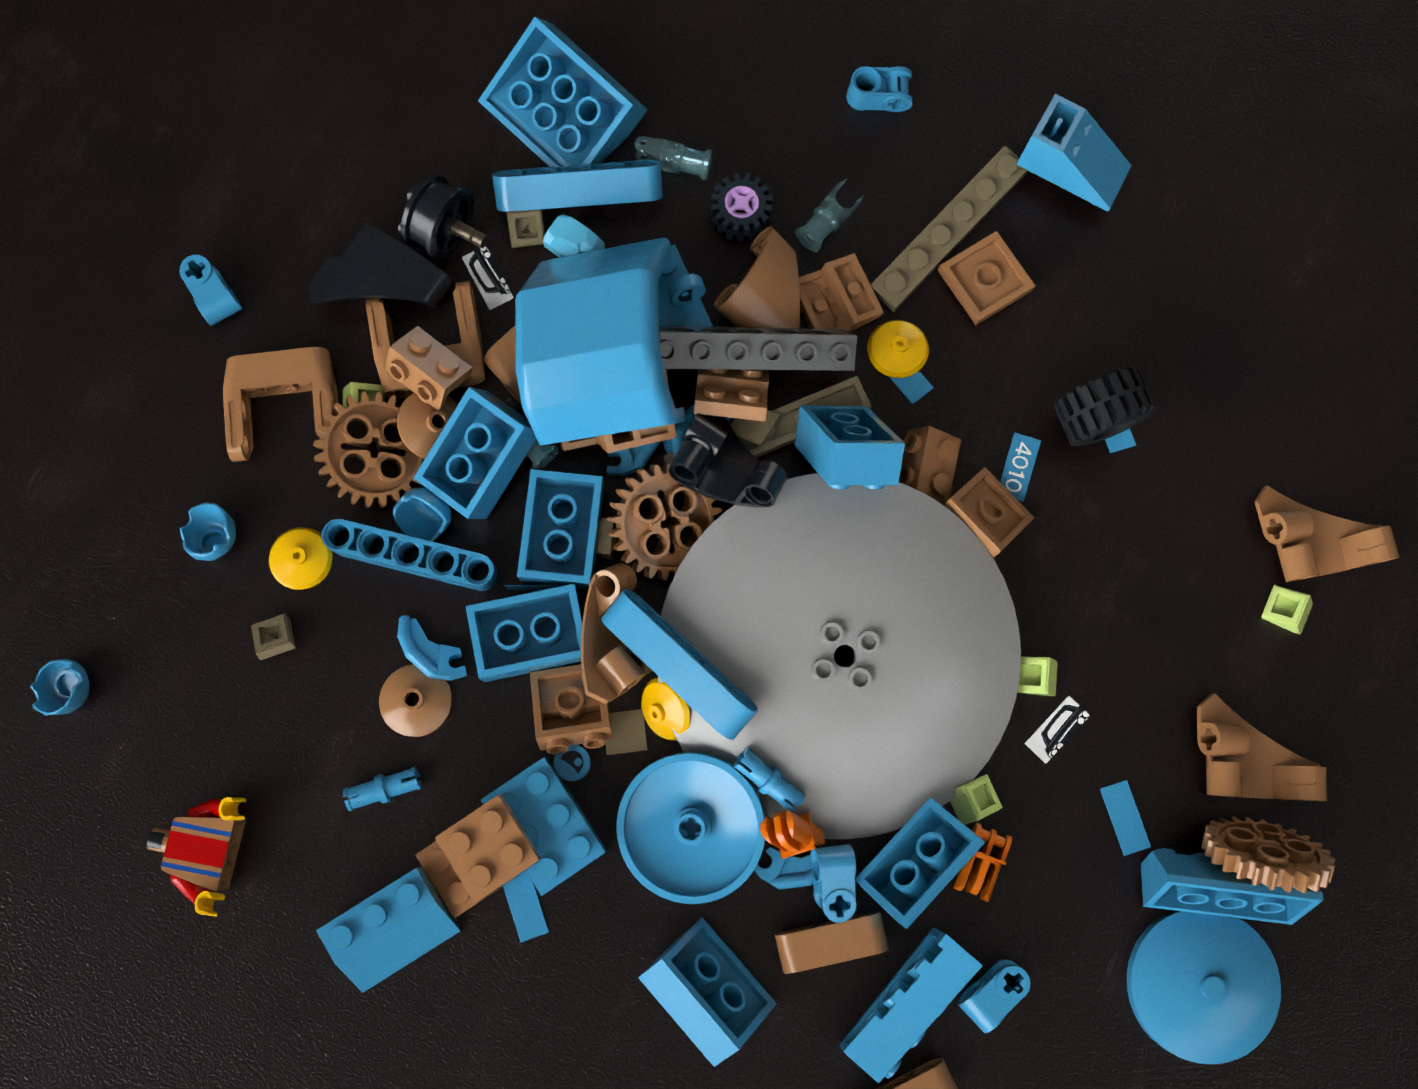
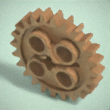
M362 392L360 402L356 403L354 398L349 395L346 399L347 408L345 409L339 403H335L334 410L337 416L325 413L323 417L330 426H318L316 430L325 437L324 439L315 440L313 446L323 449L322 453L314 456V461L325 462V466L319 470L318 474H330L332 478L326 486L329 488L338 484L341 487L338 492L339 498L347 492L351 493V504L353 505L360 497L364 498L366 508H369L373 499L376 498L381 508L385 507L388 496L395 503H398L400 500L399 491L401 490L405 494L412 489L409 485L410 482L415 485H421L413 477L425 458H421L411 452L402 440L398 443H392L384 436V428L388 426L397 427V415L400 408L395 406L396 396L392 395L388 402L385 403L382 402L381 392H377L374 401H369L366 392ZM352 422L361 423L366 429V436L361 439L351 437L347 432V425ZM371 442H375L376 448L379 450H404L405 456L379 452L376 458H372L368 450H343L341 444L367 448ZM348 457L358 458L363 464V471L359 474L347 472L344 468V460ZM392 461L397 464L399 468L398 476L396 478L384 476L380 468L382 462Z
M668 463L664 464L662 471L658 464L650 465V475L644 469H638V481L627 477L625 481L629 489H616V493L622 498L621 502H610V506L617 510V515L607 517V521L616 523L617 526L616 529L608 532V536L619 537L620 540L613 546V550L626 551L621 561L629 563L634 560L632 565L634 572L639 573L644 568V576L651 579L657 572L658 579L663 581L667 580L669 572L672 578H674L678 567L690 548L715 521L714 515L722 512V508L712 507L711 503L715 499L692 491L676 482L669 475L668 469L670 464ZM660 490L662 491L661 500L658 498V491ZM681 491L684 496V504L677 510L674 507L673 498L677 492ZM647 498L651 504V511L647 517L643 518L640 515L639 506ZM666 516H669L670 522L665 524V528L661 527V521L666 520ZM688 526L691 531V538L686 544H683L680 540V533L684 527ZM655 534L658 539V546L650 553L647 550L646 542L650 535ZM670 543L673 545L672 553L669 552Z
M1232 816L1231 821L1219 818V822L1211 821L1210 826L1206 825L1201 846V849L1205 850L1204 855L1212 858V864L1223 865V872L1237 873V879L1249 878L1255 886L1261 883L1267 885L1270 890H1274L1275 887H1281L1288 893H1291L1292 888L1302 893H1306L1307 888L1318 892L1319 887L1327 888L1328 882L1331 883L1335 868V858L1330 857L1331 852L1329 850L1322 849V843L1310 842L1311 837L1309 835L1299 836L1296 834V829H1282V825L1279 823L1273 825L1263 819L1260 822H1254L1249 817H1246L1245 821H1241Z

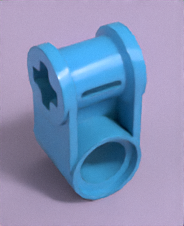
M901 66L891 68L860 67L852 74L846 95L847 102L852 108L860 111H906L913 105L912 97L909 95V82L912 79V72L910 69ZM863 86L868 88L870 91H863L858 87Z
M191 255L182 261L179 270L181 278L192 294L198 310L210 326L217 324L242 309L240 302L224 281L220 272L205 257Z
M850 844L811 850L810 861L815 902L823 909L824 914L829 920L838 923L847 921L856 911V859L853 848Z
M999 960L978 981L971 984L962 993L957 1001V1005L984 1033H988L995 1029L1004 1020L1006 1015L1027 995L1031 985L1030 977L1024 969L1012 960ZM1007 973L1012 975L1016 981L1011 987L1004 979Z

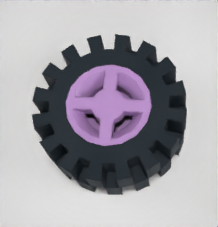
M739 173L733 174V180L731 181L728 176L723 178L722 186L718 183L715 186V192L711 196L712 223L714 226L717 225V231L721 235L723 232H726V238L732 240L733 235L738 236V242H744V236H748L749 241L755 239V233L759 234L770 223L773 199L772 194H769L768 186L766 184L761 186V179L758 177L751 181V174L745 173L744 179L739 178ZM737 210H744L746 213L736 212V211H737Z

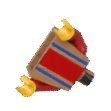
M226 797L224 799L206 801L189 808L185 817H175L170 830L153 828L149 834L147 849L164 853L161 870L170 874L171 882L188 900L195 904V911L198 914L217 917L218 913L213 909L215 900L224 901L225 895L212 891L227 890L230 887L246 823L245 816H240L238 813V805L241 802H246L244 797Z

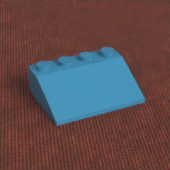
M538 17L533 18L478 100L549 167L602 163L630 135L648 110L554 24Z

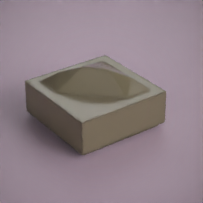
M541 209L507 212L511 248L544 245L545 232Z
M607 518L599 520L596 553L603 560H613L615 551L613 546L620 540L619 537L608 536V532L616 529L617 526L616 523L607 521Z
M286 613L251 625L255 653L260 660L296 648L291 621Z

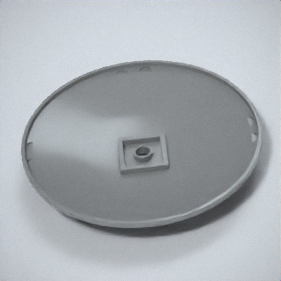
M818 473L786 479L774 505L771 507L732 506L716 519L690 548L671 582L661 611V617L747 695L758 708L757 713L736 738L730 740L718 733L688 705L690 727L681 734L672 729L683 752L709 753L734 764L740 753L744 755V749H751L755 755L771 768L774 766L782 771L781 776L806 794L799 808L794 805L796 808L794 813L799 816L809 812L811 822L821 828L825 839L864 838L892 832L902 828L930 797L942 807L956 797V788L973 781L989 761L1009 723L1017 697L1021 666L1019 625L1013 600L1003 575L981 540L959 517L930 496L903 483L885 485L883 489H870L863 485H850L848 489H835L828 486ZM841 645L850 646L854 652L852 663L845 667L839 666L834 659L835 650ZM658 676V683L660 684V683L664 682V681ZM751 781L757 790V785L753 781ZM757 790L763 803L766 817L768 816L773 819L776 812L782 810L787 812V809L770 795H763Z

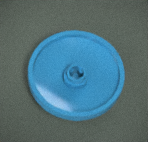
M678 752L654 761L644 768L629 784L618 809L616 821L617 840L628 869L648 890L673 902L701 904L727 896L739 888L752 874L765 845V839L760 832V824L766 816L763 803L756 788L748 777L733 767L732 763L709 753Z
M1183 911L1169 912L1155 920L1140 935L1131 952L1127 968L1129 1001L1143 1030L1166 1051L1191 1062L1222 1064L1247 1055L1266 1038L1278 1015L1281 1001V981L1275 958L1263 938L1250 925L1239 918Z

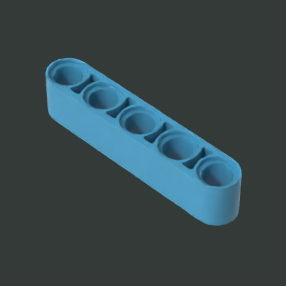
M657 160L498 171L492 174L496 209L503 212L659 200L663 197L661 162Z
M344 519L331 520L322 530L323 543L327 548L342 557L478 591H487L493 588L499 579V572L495 564L487 556L480 553ZM348 530V541L344 545L336 546L335 539L337 534ZM383 539L384 547L382 551L375 555L370 554L369 548L374 540ZM412 547L418 548V558L412 563H404L405 552ZM445 556H452L454 558L452 568L446 572H439L438 563L440 559ZM481 564L487 565L489 567L487 577L481 581L473 580L472 572L474 568Z
M624 589L601 617L604 625L725 738L734 740L757 713V706L747 695L636 593Z

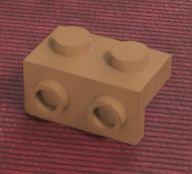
M419 326L389 346L385 365L386 372L394 380L401 382L423 402L428 403L436 410L444 407L447 395L470 377L473 368Z
M931 426L909 429L903 441L905 447L899 483L925 493L944 505L950 498L961 439Z

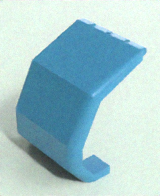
M658 238L542 261L516 295L515 371L521 405L539 445L686 422L684 407L675 408L665 380L660 351L658 280L672 251L670 241L667 238Z

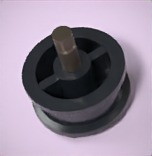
M439 174L430 175L420 184L415 183L410 187L407 193L408 203L398 226V234L401 235L404 243L411 247L422 246L426 248L428 255L436 260L448 257L458 247L462 239L472 242L480 248L486 246L489 239L488 235L469 226L474 211V197L470 190L464 187L453 188L449 186L448 180Z

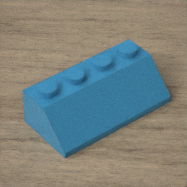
M1161 848L1152 851L1141 863L1143 907L1293 925L1324 900L1320 889L1316 892L1307 888V892L1302 893L1292 888L1291 893H1288L1281 887H1275L1274 890H1270L1267 885L1261 883L1255 886L1249 878L1237 879V873L1223 872V865L1212 864V858L1205 856L1204 853L1183 855L1176 854L1172 849Z

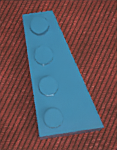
M933 927L841 1042L840 1048L878 1083L884 1077L887 1079L891 1078L900 1067L902 1062L900 1059L903 1055L921 1041L926 1029L943 1013L949 1003L983 965L947 934Z

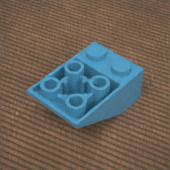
M1057 94L1052 98L1016 164L1107 212L1110 210L1132 166L1085 108Z

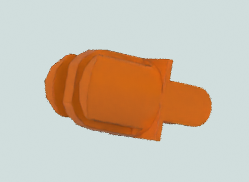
M782 810L776 812L773 819L768 816L765 817L760 824L762 837L780 849L781 859L816 849L815 844L820 846L825 843L823 831L819 826L811 822L809 812L798 816L790 810H787V812Z
M976 823L972 832L985 841L982 852L977 851L959 871L953 889L962 891L970 874L966 891L977 895L982 887L980 899L988 903L1001 865H1006L1005 860L1012 843V836L1006 835L1004 838L997 835V830L991 829L987 831L981 828L982 824ZM993 845L1000 848L997 859L989 856Z

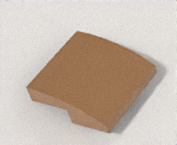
M855 253L827 262L821 270L799 277L800 312L808 328L844 329L851 332L884 314Z

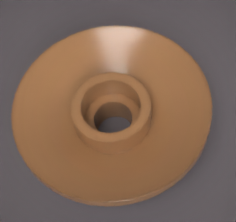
M415 393L407 397L400 406L397 415L398 432L405 446L415 455L426 458L456 409L457 403L447 395L444 407L436 410L428 403L423 402ZM433 416H436L439 419L441 424L440 428H437L433 425Z
M414 664L404 666L393 672L384 682L379 696V708L386 724L395 732L409 737H421L436 731L446 721L452 707V692L447 680L428 678ZM411 693H417L419 696V702L415 706H409L407 703V697Z

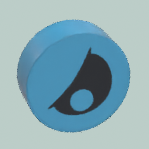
M687 274L675 279L669 285L668 292L674 304L686 305L700 299L705 294L706 288L699 275Z
M579 745L569 746L567 752L555 755L554 769L562 779L578 781L584 778L590 770V755L586 749Z

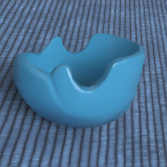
M426 487L409 490L393 508L395 523L405 535L432 542L447 529L452 519L449 505Z
M205 502L189 509V522L186 526L180 527L184 550L196 560L214 561L219 559L235 543L236 524L224 509L215 503Z
M65 658L49 661L39 669L35 682L30 686L37 698V701L32 706L45 716L70 714L83 706L90 690L89 679L84 667L76 661Z

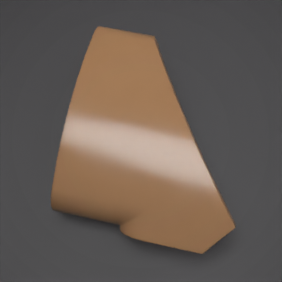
M772 226L767 227L756 236L750 246L757 259L739 285L731 284L720 293L714 302V308L734 327L799 328L800 288L796 253L793 247Z
M1268 485L1263 487L1254 502L1263 534L1270 543L1276 546L1286 582L1333 574L1400 557L1391 526L1372 525L1336 517L1302 505L1282 495Z
M617 563L594 574L589 585L582 622L581 668L585 695L604 704L623 695L645 675L652 672L642 660L640 662L638 656L616 637L601 620V617L624 589L633 592L636 587V574L628 564Z
M1211 693L1197 706V741L1201 752L1206 755V795L1327 801V767H1321L1318 763L1307 760L1273 741L1236 714L1216 693Z

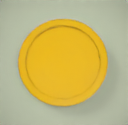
M890 320L876 327L871 333L867 344V352L872 365L879 372L893 378H905L914 375L923 368L928 359L929 344L922 330L913 323L904 320Z
M308 527L293 528L284 532L276 539L269 554V566L274 578L283 586L294 590L309 589L319 584L328 575L333 561L332 550L323 543L322 534Z
M658 678L650 680L645 686L641 700L645 720L658 736L667 740L677 741L672 729L681 734L690 727L688 704L665 682L659 684Z

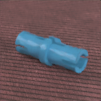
M744 749V755L739 754L733 767L753 781L761 794L770 795L783 807L794 813L796 811L794 805L799 808L806 794L781 776L782 771L776 766L771 768L755 755L751 749Z
M416 766L411 769L389 776H384V774L376 775L372 781L344 788L343 797H348V800L344 801L349 811H353L356 808L378 801L384 804L390 802L391 797L422 789V782L417 780L420 777Z

